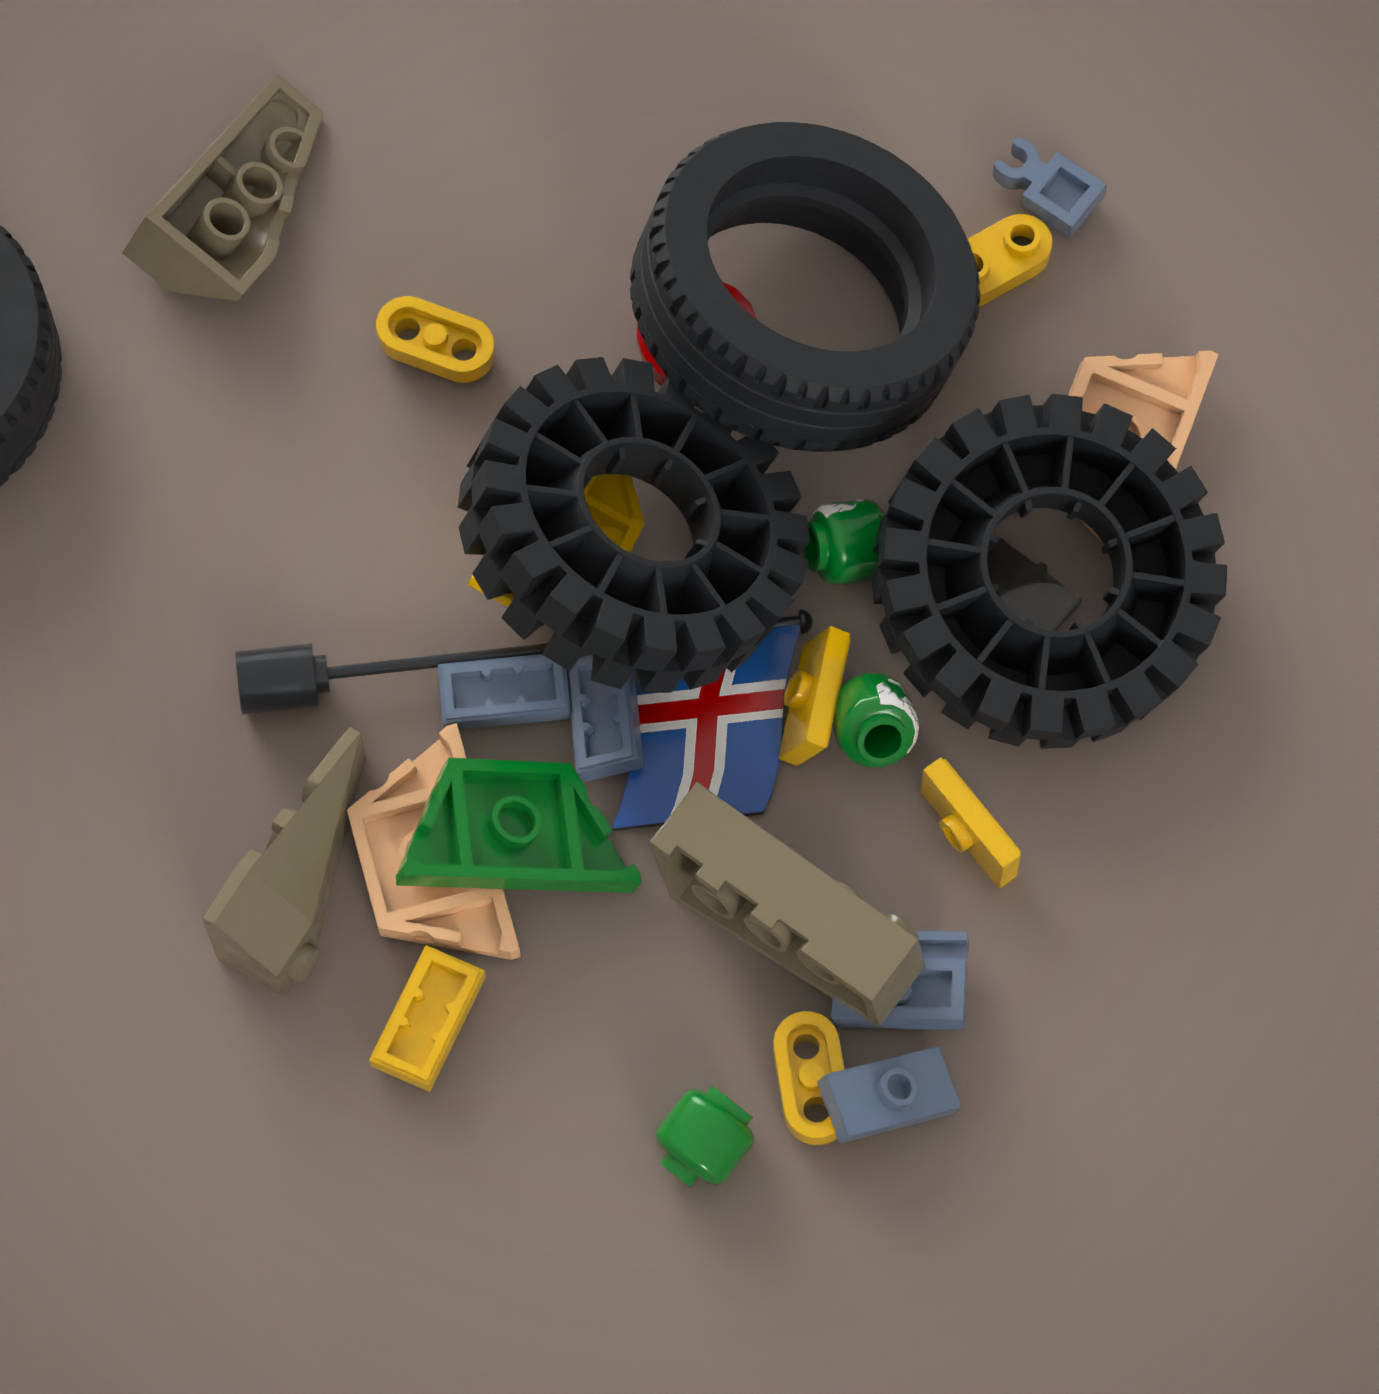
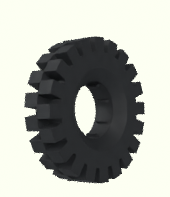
M603 357L577 359L567 374L557 364L534 375L526 389L519 386L503 404L467 464V467L470 469L461 481L457 508L468 512L458 528L464 554L484 555L472 574L487 600L511 592L515 595V598L501 618L523 640L544 624L554 631L542 654L543 656L571 671L583 652L588 651L593 654L591 681L617 689H622L636 669L642 693H672L682 678H684L688 687L692 690L716 682L726 668L732 673L748 660L795 600L793 595L803 583L809 561L800 556L810 542L808 520L806 515L790 513L802 497L791 471L764 474L779 454L774 445L760 442L747 436L736 441L730 435L733 431L732 429L712 419L706 413L695 409V405L682 395L668 378L660 390L656 392L653 363L627 358L621 360L612 376ZM602 474L631 476L654 486L665 494L680 510L691 532L693 546L685 558L672 562L648 560L624 550L609 539L592 518L585 501L584 489L591 478Z
M1029 394L999 400L990 413L983 415L978 408L953 422L944 436L940 439L935 437L927 445L901 480L888 501L890 505L887 512L880 520L872 551L879 553L878 564L871 572L873 603L883 604L886 614L879 627L890 653L894 654L902 651L910 665L903 673L923 698L933 690L947 702L941 713L967 730L976 721L990 727L988 739L1018 747L1027 738L1040 740L1041 749L1073 747L1080 739L1091 737L1094 743L1122 732L1137 719L1142 720L1174 693L1199 665L1196 660L1210 646L1221 619L1220 616L1214 614L1215 606L1226 596L1227 565L1216 564L1215 553L1225 544L1218 514L1203 515L1198 504L1208 491L1193 467L1190 466L1178 473L1167 460L1177 448L1152 428L1144 438H1141L1128 430L1133 415L1106 403L1101 406L1096 414L1082 411L1083 397L1051 394L1043 405H1032ZM1033 508H1050L1068 513L1067 518L1071 520L1077 517L1092 528L1103 542L1104 546L1101 550L1103 554H1109L1113 568V587H1110L1102 600L1109 603L1102 617L1087 626H1084L1082 621L1079 620L1074 622L1068 631H1054L1033 626L1034 620L1029 618L1025 622L1014 615L996 594L1000 590L998 584L992 585L989 577L987 551H991L999 540L997 536L992 534L995 526L1017 512L1023 518Z

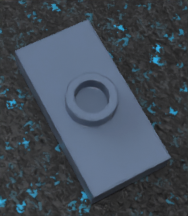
M542 654L438 664L444 728L456 723L458 730L571 719L566 669Z
M593 654L580 657L571 671L567 670L576 772L583 782L644 768L634 672L622 689L591 681Z
M939 1046L829 1073L817 1081L839 1144L952 1115L961 1108Z

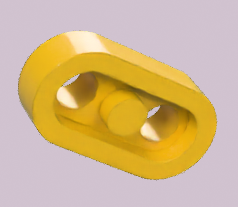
M1027 214L1011 215L968 238L977 267L981 270L979 272L980 303L978 306H982L1037 276L1046 268L1051 255L1052 236L1048 227L1040 219ZM1022 236L1029 238L1032 243L1027 246H1019L1012 239Z
M413 296L395 298L386 303L378 313L376 330L380 347L385 354L394 360L459 383L479 380L490 371L494 364L495 346L493 335L490 329L478 319ZM412 329L419 333L411 340H403L398 337L402 331ZM461 350H470L475 353L471 359L461 361L454 357Z
M811 1011L797 1012L788 1016L779 1024L773 1043V1054L784 1121L789 1132L799 1141L809 1145H824L837 1139L830 1116L822 1122H812L806 1118L804 1111L813 1104H819L826 1108L817 1081L826 1074L845 1070L839 1035L833 1023L825 1016ZM801 1042H811L817 1047L819 1052L811 1059H802L795 1054L794 1048Z

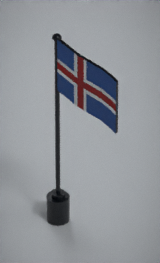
M799 609L798 616L781 617L752 656L732 673L726 668L716 682L690 690L684 678H682L672 693H642L639 683L636 693L644 768L628 772V780L619 813L612 826L613 831L662 826L696 782L744 816L764 814L772 796L780 765L778 755L782 736L784 690L799 632L801 634L807 633L813 624L812 616L808 611ZM312 643L235 651L242 715L317 707L319 706L318 694L330 692V679L438 668V664L538 655L543 654L548 643L327 667L326 654L313 655Z

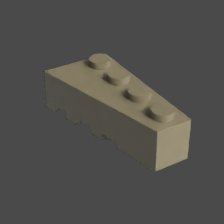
M698 782L694 784L650 841L672 899L878 1027L883 1024L925 967L918 940L919 935L906 921L896 915L887 914L885 916L865 902L853 889L834 880Z

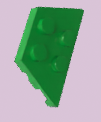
M448 758L440 769L395 876L396 886L633 893L642 882L641 874L635 864L626 867L608 839L613 830L601 810L593 806L589 801L586 793L587 788L571 763Z

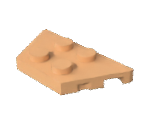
M1208 350L1199 351L1195 356L1163 357L1162 353L1138 354L1131 359H1120L1116 356L1085 357L1079 365L1068 395L1083 397L1082 411L1096 414L1101 406L1106 403L1133 415L1128 430L1141 438H1144L1152 428L1177 448L1167 459L1176 469L1219 354ZM1080 520L1092 532V534L1103 544V542L1101 541L1099 536L1093 531V529L1090 528L1082 520Z
M457 723L448 725L438 733L439 740L414 761L408 758L389 774L388 780L382 787L368 791L347 809L379 934L382 937L509 960L521 957L520 948L503 889L396 886L395 876L440 769L448 758H466Z

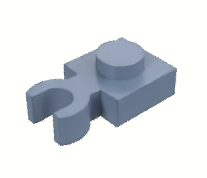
M1016 137L1012 142L1011 155L1024 163L1023 166L1012 168L1000 160H997L994 164V180L1007 189H1024L1021 207L1068 238L1074 235L1106 193L1107 184L1058 152L1048 164L1044 163L1039 159L1035 146L1023 138Z

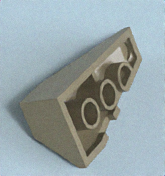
M276 74L150 210L122 253L169 292L239 301L276 257L280 245L279 238L285 220L291 212L295 200L293 196L301 172L307 164L323 111Z
M351 727L346 730L308 777L302 792L301 800L304 802L298 811L294 809L289 810L285 807L272 821L271 830L273 832L267 849L263 854L253 849L246 853L202 918L219 961L283 997L294 981L302 983L309 976L319 956V949L316 946L321 935L349 824L347 809L354 804L366 757L361 733Z

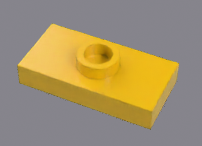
M830 626L803 645L798 670L789 680L784 694V704L789 707L778 759L799 766L828 747L851 638H849L850 633Z
M940 757L923 769L920 793L942 818L939 821V826L948 842L960 853L968 850L998 889L1016 878L1021 858L1020 849L949 762Z
M425 945L369 1059L370 1066L431 1092L486 978L485 970Z

